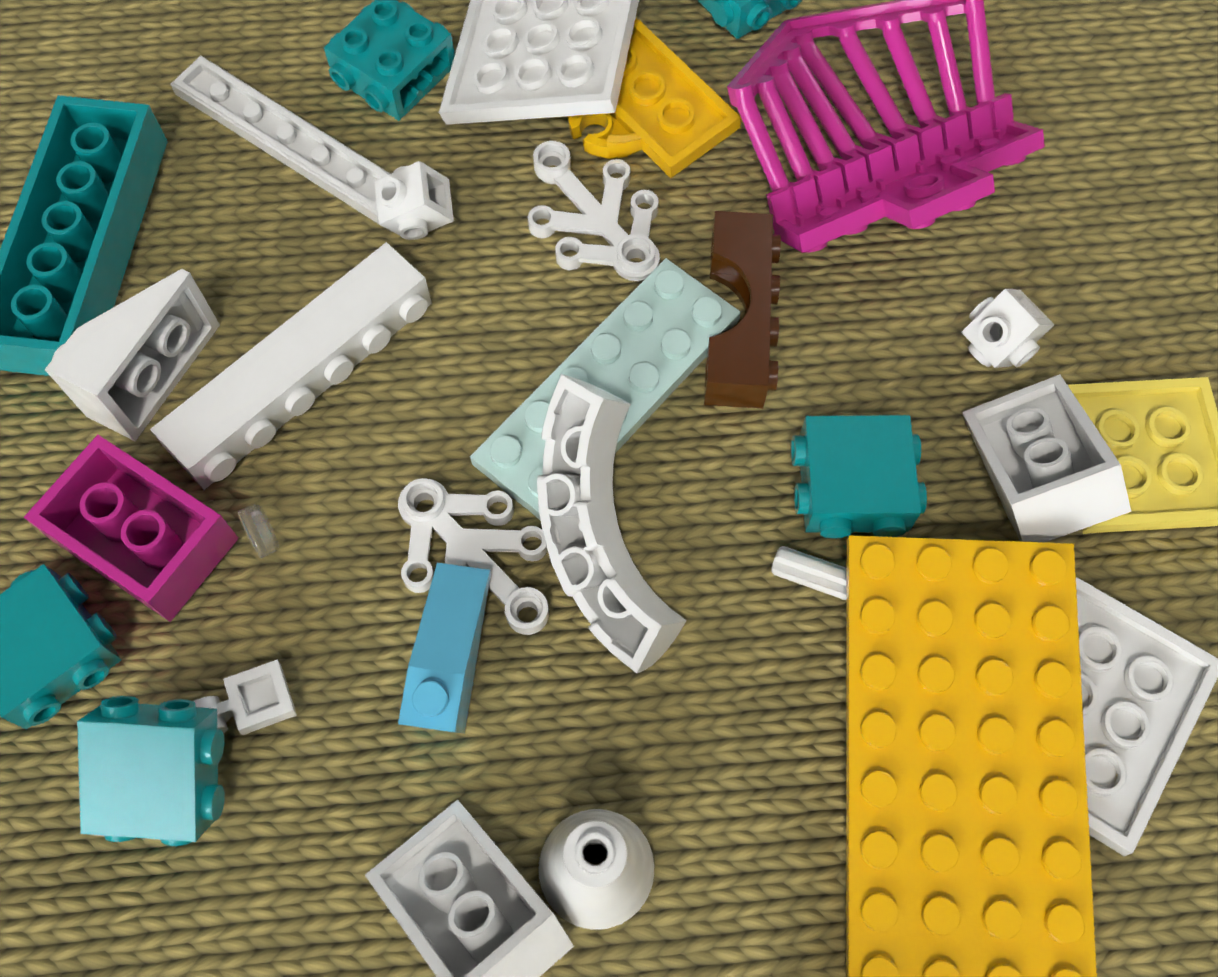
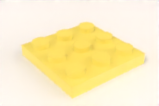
M1208 377L1068 385L1121 464L1131 512L1082 529L1083 534L1218 526V411Z

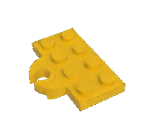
M636 17L616 112L568 116V122L573 140L581 137L587 126L596 124L605 127L603 131L588 134L583 139L585 152L594 156L612 159L627 157L639 150H643L672 178L740 129L741 117Z

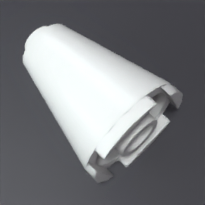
M603 809L581 811L560 822L546 839L539 860L540 884L550 906L569 923L577 927L597 930L615 927L634 916L649 896L654 880L652 850L642 831L625 816ZM591 852H602L607 855L605 862L598 866L589 865L583 858Z

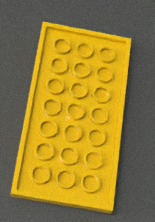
M849 535L847 539L846 977H1097L1074 543Z

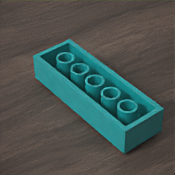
M57 95L0 248L1 371L50 376L45 371V368L52 361L55 351L67 342L78 327L114 307L168 142L149 105Z

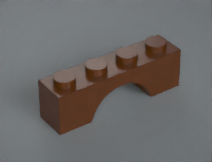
M715 211L711 238L710 279L731 289L740 299L746 315L732 329L709 337L705 367L704 405L763 409L768 390L776 391L778 361L770 360V347H777L779 317H771V304H778L780 275H772V263H779L781 234H773V214Z

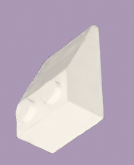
M180 269L78 327L67 342L55 351L52 361L45 368V371L86 417L136 441L219 328L220 324L190 272Z
M1060 374L962 412L1005 512L1021 542H1048L1131 512L1121 464Z
M458 799L365 874L368 881L437 977H540L574 947L553 912Z

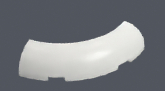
M561 374L550 400L541 435L542 440H546L543 454V473L537 477V492L544 540L552 566L565 594L574 598L581 612L591 624L589 626L590 631L616 658L634 672L639 673L651 667L667 651L687 620L664 603L643 579L629 555L617 522L613 496V464L618 437L631 404L594 385Z

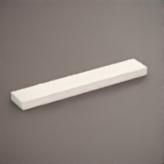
M202 56L196 59L170 84L175 95L378 223L375 211L376 193L374 181L389 175V172Z

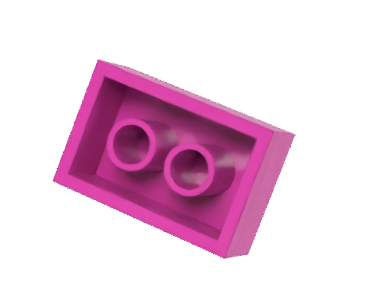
M98 434L23 517L51 541L169 622L173 620L239 539L220 514Z

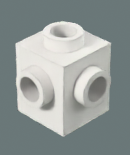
M421 161L409 166L399 167L392 174L374 181L376 193L375 211L378 223L400 235V237L408 240L421 239L429 231L454 221L449 178Z
M1004 289L995 299L989 297L975 307L969 315L972 322L961 333L971 342L968 346L970 353L984 366L990 367L992 365L994 368L1014 365L1017 368L1030 360L1038 352L1040 346L1036 342L1054 324L1021 290Z

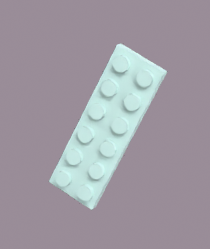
M665 258L470 456L472 465L540 520L537 477L543 473V454L546 440H542L541 435L550 400L561 374L594 385L631 404L621 427L616 445V453L705 359L709 337L719 335L735 327L739 322L741 312Z

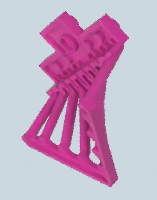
M895 0L787 19L779 25L727 86L730 103L738 109L772 190L766 196L770 214H773L774 233L781 234L782 242L802 253L819 251L827 246V242L842 235L860 233L868 228V224L884 217L903 224L910 229L928 227L935 222L936 218L952 211L969 209L976 204L977 200L995 193L994 177L989 171L1003 165L1021 163L1026 159V155L1045 147L1043 129L1014 121L1011 94L1004 93L995 97L984 0ZM966 13L977 105L973 107L966 105L946 16ZM922 20L928 24L950 117L943 118L935 113L900 26L902 23ZM871 28L882 30L921 128L907 124L904 121L860 42L856 31ZM829 35L839 38L845 54L891 137L874 131L815 44L813 38ZM819 83L821 84V86L823 87V89L825 90V92L827 93V95L829 96V98L831 99V101L833 102V104L835 105V107L837 108L845 122L848 124V126L850 127V129L852 130V132L854 133L862 147L855 145L846 128L844 127L843 123L841 122L840 118L838 117L837 113L835 112L834 108L832 107L831 103L829 102L828 98L826 97L825 93L823 92L822 88L820 87ZM798 87L800 88L801 92L803 93L804 97L806 98L807 102L809 103L810 107L812 108L813 112L815 113L816 117L818 118L819 122L821 123L822 127L824 128L825 132L827 133L828 137L833 143L841 159L833 156ZM757 93L797 182H788L755 102ZM783 101L820 171L812 170Z

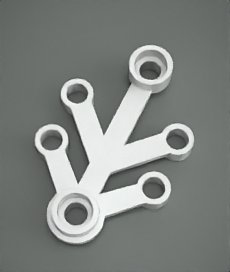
M546 141L538 145L533 153L536 175L547 184H556L582 214L553 211L552 208L545 205L536 206L528 213L530 233L537 238L550 237L555 231L602 236L610 246L582 244L579 239L574 237L562 238L555 247L557 264L566 270L577 269L582 263L613 266L616 272L627 280H645L659 265L660 261L658 248L649 238L651 221L658 214L659 200L657 195L650 190H639L632 195L630 212L634 219L631 233L628 235L618 224L623 190L630 184L629 165L620 159L610 160L604 165L603 184L605 187L602 204H600L570 171V152L563 143ZM613 173H620L623 176L620 178H613L610 175ZM642 203H647L651 205V207L648 209L639 208L638 205ZM539 219H547L549 221L544 225L535 223ZM567 250L577 252L572 257L564 256L562 253ZM632 258H639V259H641L642 261H641V262H631V261H629V260L632 259Z
M426 478L410 482L402 490L398 499L400 515L411 526L408 561L404 563L401 569V577L406 587L415 593H423L430 589L434 570L428 559L432 532L434 530L447 543L445 564L491 570L489 589L505 605L507 622L515 632L531 635L542 630L549 618L548 603L545 596L535 588H519L485 552H518L527 561H538L548 551L542 529L537 526H527L521 530L463 529L451 516L484 515L486 521L492 525L501 526L507 524L514 514L511 497L506 492L499 490L492 491L487 495L448 494L441 483ZM423 500L434 502L432 509L426 512H420L416 510V507ZM496 502H502L507 505L506 510L501 514H492L488 510ZM530 537H536L542 541L540 547L535 550H527L522 545ZM417 568L427 570V576L424 580L420 582L409 580L413 570ZM523 608H534L538 612L537 617L531 622L521 621L518 618V614Z

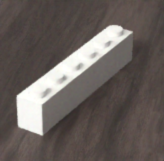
M387 242L384 243L150 429L151 432L204 490L213 482L223 480L231 474L236 464L252 450L261 448L269 443L276 431L291 418L308 411L315 399L330 386L343 382L351 374L353 368L371 353L374 354L381 351L388 344L391 336L407 323H413L420 319L426 312L427 307L432 304L426 278Z

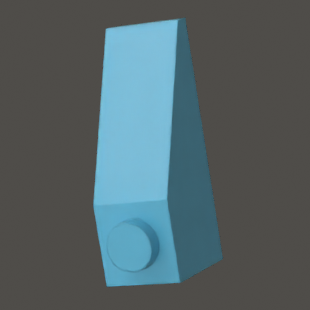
M444 563L436 564L408 665L398 724L465 734L491 570Z

